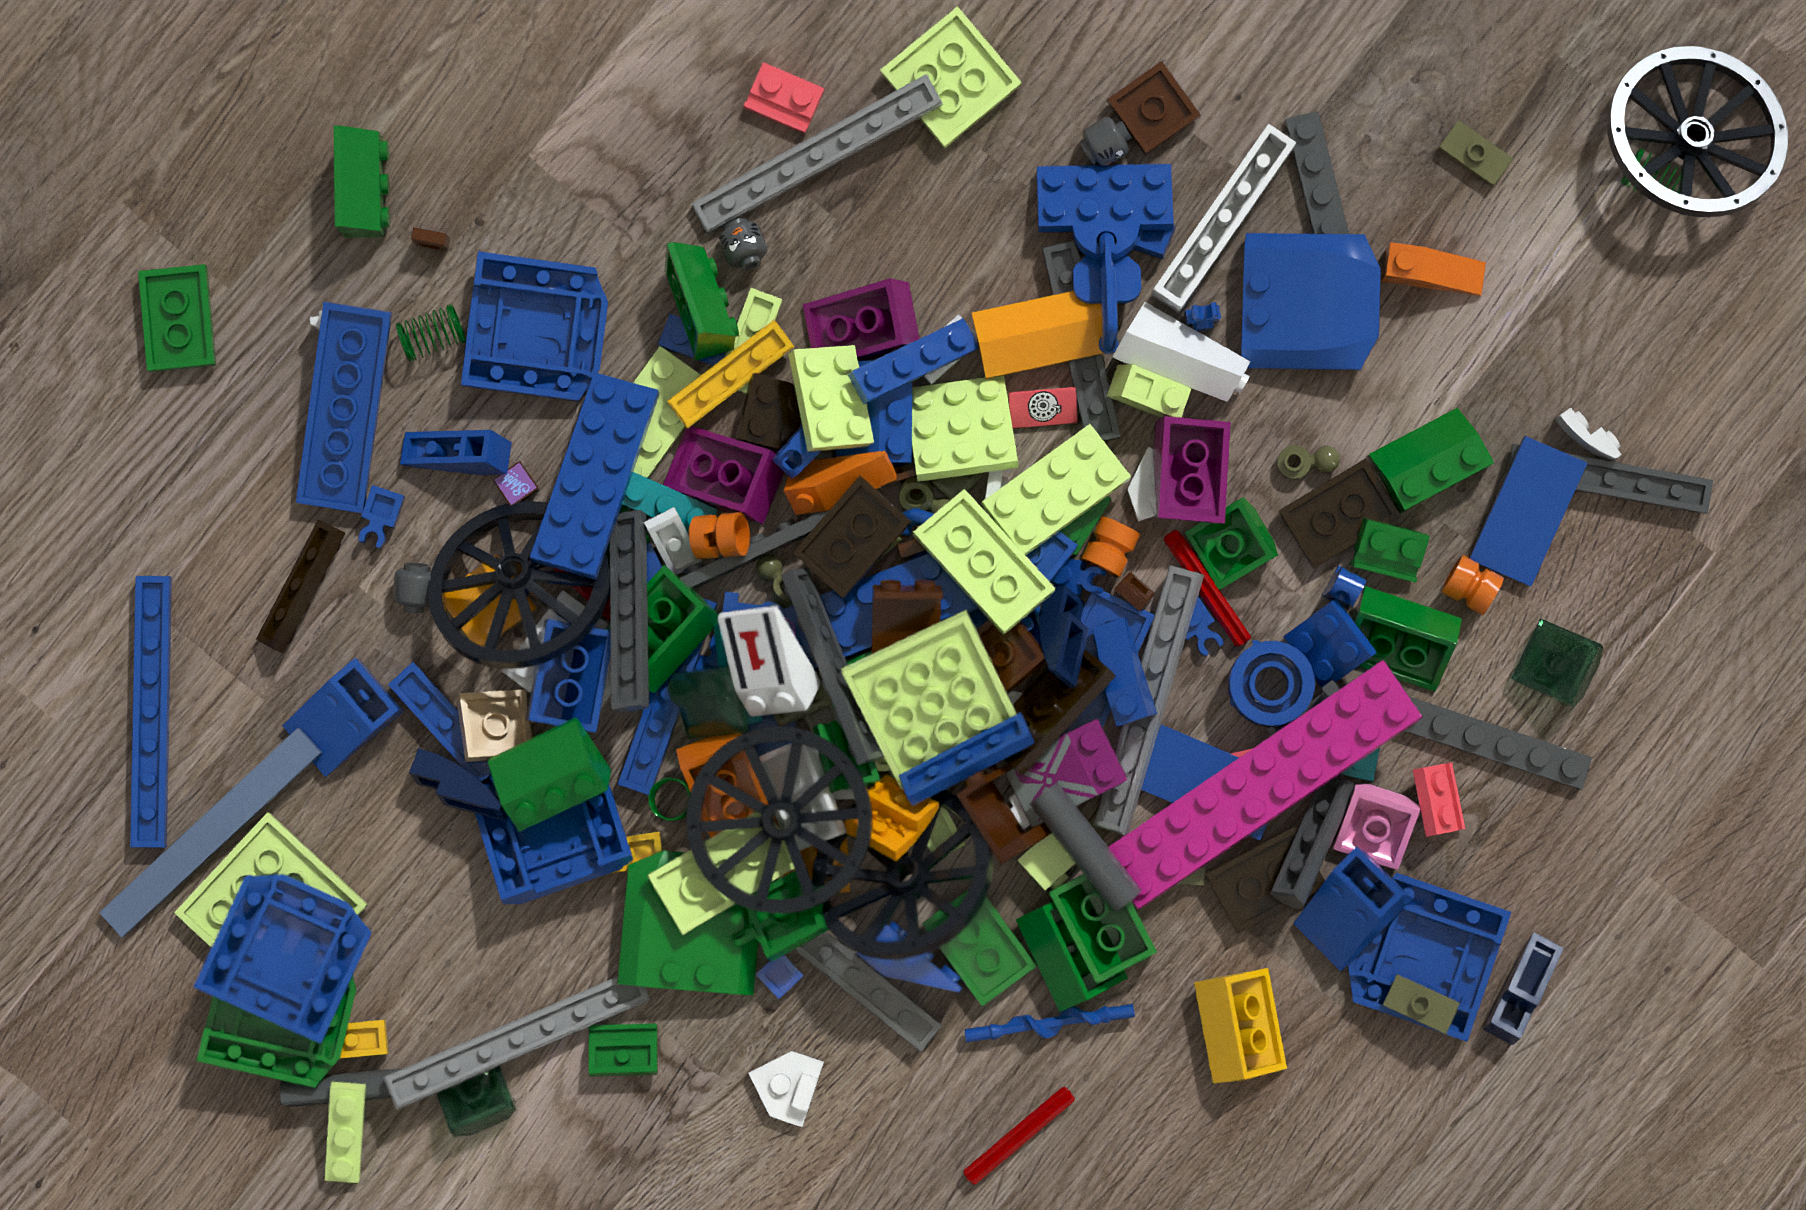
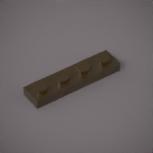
M317 520L256 638L257 641L280 653H284L287 645L294 637V632L303 614L308 610L317 587L323 581L331 560L338 552L341 541L346 534L345 532L321 520Z

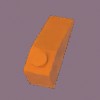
M1390 242L1385 249L1381 282L1481 296L1486 262L1431 248Z
M886 451L812 460L794 478L791 479L788 476L783 491L795 515L830 510L859 476H862L877 489L896 480L897 474Z

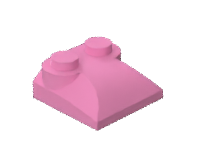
M1371 784L1355 785L1333 849L1349 854L1357 846L1366 851L1378 864L1398 870L1420 813V805L1405 795Z

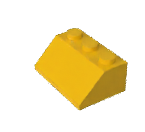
M1268 968L1194 982L1213 1084L1245 1080L1287 1069Z

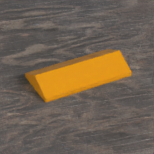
M1074 291L971 313L985 379L1105 354L1099 349L1098 345L1102 337L1101 304L1084 303L1075 296Z

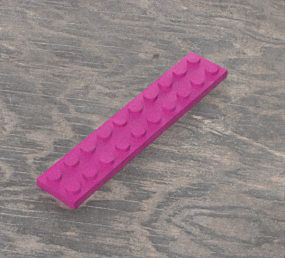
M1385 661L1379 662L1110 845L1109 849L1142 889L1132 899L1138 909L1143 908L1423 718Z

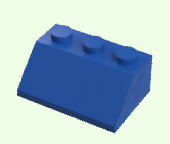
M858 361V364L861 367L872 361ZM911 382L867 403L874 439L872 445L868 447L835 449V457L886 451L893 467H901L912 463Z
M551 619L544 620L540 644L558 636L570 624ZM593 628L581 642L568 652L551 661L536 665L526 715L527 721L558 726L577 717L586 731L596 733L611 656V631Z

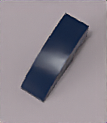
M1066 585L1054 587L1055 592L1041 603L1040 638L1044 657L1050 672L1069 688H1075L1089 628L1081 622L1085 602Z
M418 748L409 771L417 785L436 789V795L445 806L507 821L508 815L501 806V803L474 775L438 754Z
M1534 932L1531 934L1483 1028L1484 1031L1511 1045H1514L1521 1039L1534 1009L1538 1007L1564 949L1563 947Z

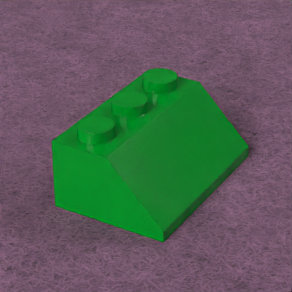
M341 125L333 126L335 227L344 238L385 237V227H390L389 207H384V194L390 193L389 174H384V161H389L388 141H383L379 131Z
M677 242L667 243L664 272L695 361L734 350L735 338L739 336V330L735 318H729L725 307L729 306L728 298L724 287L718 288L715 277H718V270L714 258H708L705 248L701 246Z
M1458 408L1368 454L1399 514L1494 464L1479 433Z
M665 565L647 583L648 690L652 693H655L714 629V625L719 623V614ZM611 623L605 630L611 631Z
M1365 586L1352 620L1377 653L1359 666L1371 669L1384 660L1396 679L1436 692L1457 645L1462 618Z
M577 717L488 759V765L501 806L519 832L608 791L611 769Z
M1084 874L1049 892L1096 984L1157 953L1131 901L1114 913Z
M1053 901L1015 919L1059 1012L1085 1002L1128 979L1123 970L1096 984Z

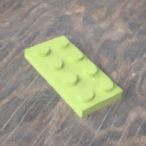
M659 346L633 382L657 389L660 394L633 471L648 479L686 428L666 401L700 376L698 372L661 346Z
M1089 424L982 501L981 505L993 521L1026 556L1131 479V475L1091 424Z
M965 489L913 532L915 539L1003 635L1055 592L1054 586Z
M756 811L746 818L761 817L762 814ZM773 819V823H774L775 827H776L777 829H779L778 826H777V824H776V822H775L774 819ZM763 828L724 830L705 841L717 867L720 866L762 831ZM770 837L729 871L725 877L748 893L753 894L758 891L772 838ZM784 840L782 841L772 882L795 869ZM691 850L647 876L681 935L736 904L720 893L707 880L697 865Z

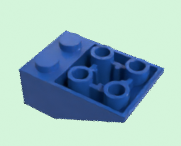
M354 658L330 678L282 726L289 735L297 728H301L323 752L313 763L327 777L404 711L364 663Z
M1356 846L1330 873L1293 924L1339 971H1342L1413 898L1366 851Z
M892 920L889 925H885L876 940L902 941L905 940L904 938L908 933ZM858 952L856 953L882 976L959 992L962 989L957 984L961 979L960 976L945 964L941 969L931 962L934 957L931 952L899 960L877 959Z

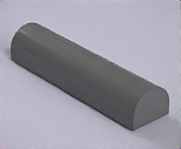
M1333 778L1315 791L1270 893L1279 902L1293 908L1304 907L1349 804L1355 786L1349 779Z
M1058 782L1029 804L1114 913L1142 891Z
M404 1068L325 1075L315 1088L281 1080V1104L286 1107L329 1104L331 1082L366 1084L365 1100L391 1098L383 1077Z

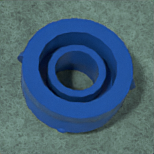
M1252 640L1253 645L1238 656L1229 671L1227 682L1230 704L1235 707L1241 716L1256 725L1271 727L1293 722L1308 708L1313 698L1315 677L1311 664L1303 653L1287 643ZM1263 669H1277L1286 679V691L1277 700H1266L1256 691L1255 679Z

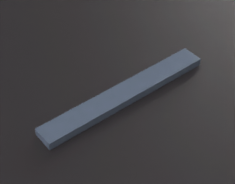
M297 728L99 913L121 938L125 937L323 752L301 728Z

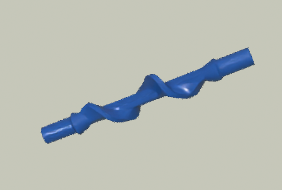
M1133 1004L1107 1007L1105 1005L1093 1012L1084 1011L1073 1006L1061 1011L1058 1017L1035 1020L1030 1015L1013 1017L1005 1025L990 1023L989 1026L964 1030L966 1043L988 1039L995 1040L1003 1035L1034 1030L1044 1039L1055 1036L1063 1025L1077 1023L1098 1025L1100 1023H1109L1113 1020L1135 1017Z

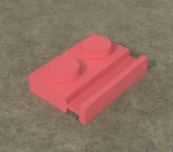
M763 62L750 90L748 99L744 104V109L806 135L825 88Z
M1452 762L1414 769L1413 774L1426 837L1465 829Z

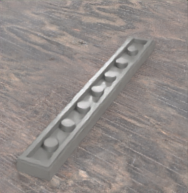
M925 74L691 203L705 231L707 234H710L939 108L943 103L928 75Z
M1169 566L1141 661L1158 714L1122 726L1115 755L1128 780L1102 794L1093 826L1122 835L1129 833L1202 585L1203 574Z
M617 977L383 1078L394 1105L399 1110L650 1001V997L645 987L617 984Z

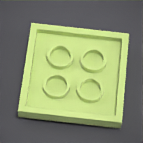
M958 6L880 69V73L895 91L925 74L928 75L943 105L919 119L944 149L1022 85L1019 78Z
M1004 375L988 379L977 378L912 387V449L917 482L1018 468Z

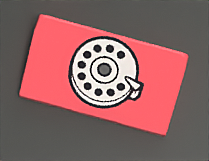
M1076 387L1008 393L1013 429L1078 423Z

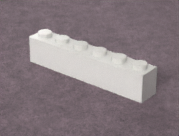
M1268 124L1153 289L1151 294L1153 297L1178 314L1292 152L1296 144L1295 141L1272 125Z

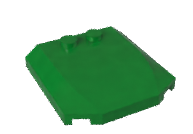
M663 850L628 864L617 984L753 995L758 940L754 939L739 948L734 941L735 939H733L734 934L746 929L750 925L747 908L736 903L684 935H681L647 876L686 852Z
M353 975L321 1044L216 997H212L196 1061L315 1088L341 1056L356 994Z

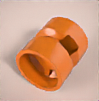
M739 512L721 514L719 517L716 515L694 516L689 527V541L694 556L697 559L719 558L720 555L724 557L745 556L750 546V529L745 515Z
M1101 516L1093 533L1096 541L1088 543L1081 560L1091 566L1104 569L1109 575L1120 578L1128 562L1125 554L1133 552L1140 534L1118 521Z
M1462 554L1449 573L1441 593L1455 601L1465 598L1469 609L1484 615L1496 597L1504 577L1488 569L1480 572L1479 563Z

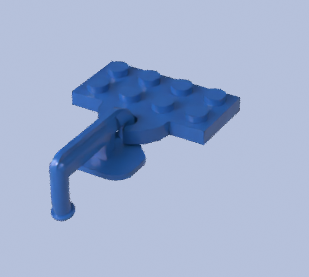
M1171 164L1108 165L1106 167L1100 165L1037 166L1038 232H1072L1075 244L1086 255L1073 269L1074 294L1084 303L1101 304L1102 337L1098 345L1103 353L1112 354L1119 345L1117 340V303L1132 302L1138 298L1141 292L1140 266L1127 254L1136 245L1139 231L1173 230Z

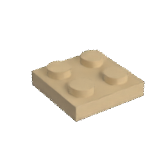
M525 689L459 693L456 697L465 762L488 761L489 758L532 738L530 721L526 720L528 704Z

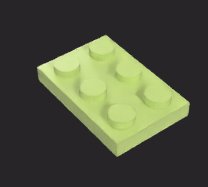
M855 345L794 349L788 353L807 451L868 447L872 445L874 439L867 404H863L848 377L851 371L859 368Z

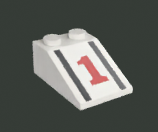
M773 606L720 613L718 622L735 692L750 717L808 710L822 682L778 607Z

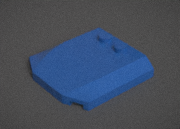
M1246 233L1241 353L1243 358L1250 361L1247 369L1362 370L1372 348L1379 339L1381 268L1364 234Z
M478 251L461 386L578 402L590 385L594 372H599L608 301L602 290L596 268Z
M491 774L489 776L490 780L485 786L500 802ZM610 783L608 791L520 832L509 816L505 822L475 814L499 896L504 905L523 904L618 871L634 860Z
M1396 873L1392 878L1413 899L1348 964L1353 1002L1440 1032L1383 1006L1398 974L1459 1002L1460 1005L1446 1035L1468 1042L1511 912Z
M285 874L245 876L194 984V988L321 1044L372 932L347 902Z

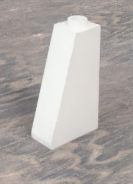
M1144 302L1113 355L1119 361L1134 364L1228 402L1234 391L1239 394L1241 393L1250 377L1244 373L1250 363L1249 360L1147 302Z

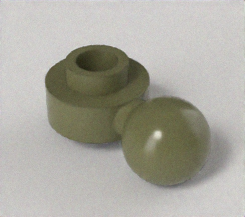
M1291 445L1280 452L1277 464L1279 471L1284 477L1290 480H1300L1307 476L1313 467L1324 473L1334 471L1339 466L1340 455L1331 446H1322L1314 454H1309L1305 448ZM1292 456H1297L1301 459L1300 465L1296 468L1288 465V460Z
M917 476L906 479L900 487L899 501L906 510L912 508L928 509L931 513L935 514L950 499L945 497L934 498L931 483L928 480L917 482ZM920 489L922 493L914 494L911 490Z
M774 555L762 556L756 564V572L762 580L773 582L771 590L773 601L783 608L793 606L792 601L784 594L785 584L781 576L784 574L782 573V562Z

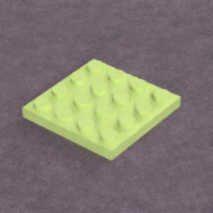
M966 610L841 668L842 674L900 789H903L899 778L900 774L1017 714Z
M267 812L174 913L212 948L245 876L285 874L347 902L357 915L369 904L270 812Z

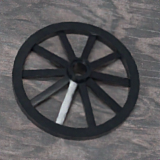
M1692 46L1674 47L1653 53L1644 58L1629 70L1613 94L1608 110L1607 131L1610 147L1625 177L1639 192L1654 203L1683 215L1708 218L1720 217L1749 207L1759 200L1779 176L1786 159L1788 149L1787 124L1775 94L1767 83L1750 67L1730 55L1713 49ZM1684 64L1704 66L1691 117H1689L1671 66ZM1660 70L1677 121L1636 88L1635 85L1647 75ZM1714 70H1717L1737 81L1744 89L1706 120L1703 118ZM1751 96L1754 97L1760 106L1768 124L1715 132L1713 130ZM1628 97L1670 132L1625 127L1624 115ZM1688 136H1692L1697 142L1692 141ZM1770 136V155L1767 166L1720 147L1715 143ZM1627 139L1671 144V148L1642 168L1632 153ZM1710 156L1758 175L1760 179L1748 189L1736 194ZM1677 157L1683 160L1680 194L1666 188L1651 177V175ZM1696 159L1723 198L1698 199L1691 197Z
M523 501L513 505L504 504L494 507L462 525L440 550L432 567L428 586L431 614L448 644L459 654L473 662L499 669H520L546 663L575 647L589 634L600 619L610 593V563L607 553L604 555L596 580L574 573L539 570L546 566L531 562L530 555L548 503ZM541 520L520 554L516 553L509 522ZM499 526L505 555L498 559L470 543L483 533ZM461 553L495 570L494 572L447 580L451 568ZM516 574H520V575L517 576L516 578H511L512 576H514V575H516ZM536 582L592 587L593 590L584 610L577 616L536 584ZM493 584L453 620H449L445 607L446 592ZM501 594L484 646L470 641L458 632ZM530 594L570 624L565 631L540 644L527 596ZM512 599H516L530 648L496 650Z
M768 727L750 731L734 738L709 758L691 789L687 806L686 827L690 848L697 865L707 880L720 893L748 909L765 913L784 914L799 912L820 905L839 893L852 880L868 852L873 829V812L869 791L862 775L852 760L840 748L827 739L809 731L790 727ZM772 741L792 742L781 800L778 799L755 745ZM804 744L824 754L835 765L792 803L802 746ZM745 750L769 805L764 804L716 776L717 773L730 759ZM841 773L844 774L854 794L857 808L809 813L800 812ZM710 784L762 814V816L702 822L703 805ZM780 810L786 811L790 816V824L784 830L777 829L773 823L774 815ZM858 818L856 839L850 856L801 826L804 823ZM763 828L762 831L720 866L717 867L706 847L703 832ZM795 835L844 865L828 883L817 890L814 889L794 837ZM771 837L757 895L742 890L725 877L729 871ZM784 840L805 895L793 899H768L779 852Z
M942 790L930 797L939 802V809L929 825L916 840L911 857L908 855V851H906L895 861L869 846L868 853L887 869L886 871L859 868L852 880L885 883L884 885L833 907L831 899L822 903V914L826 926L841 943L862 955L885 960L907 959L929 953L946 944L957 936L975 917L985 900L991 883L993 855L991 848L964 805L954 794ZM856 803L852 805L849 809L857 808ZM942 807L959 817L965 825L922 860L940 808ZM848 834L839 835L826 840V842L839 849ZM972 836L976 854L975 866L930 871L961 843ZM819 849L812 873V884L815 889L828 883L830 877H834L843 867L832 865L834 859ZM912 875L909 880L903 882L905 877ZM972 879L971 886L958 908L928 888L929 884ZM890 896L864 936L853 932L839 920V918ZM921 897L949 916L939 926L922 935L919 934L916 901ZM904 899L908 939L891 942L877 941V937Z

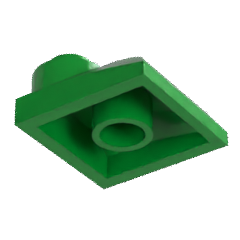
M1244 497L1226 507L1224 524L1201 522L1185 532L1219 590L1278 556L1272 536L1256 509Z

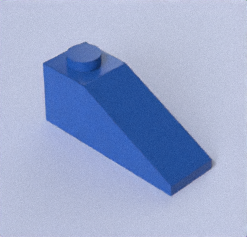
M492 430L405 432L400 464L406 467L473 475H506L512 442Z
M1126 617L1093 627L1099 661L1116 675L1105 688L1116 726L1125 725L1158 714Z

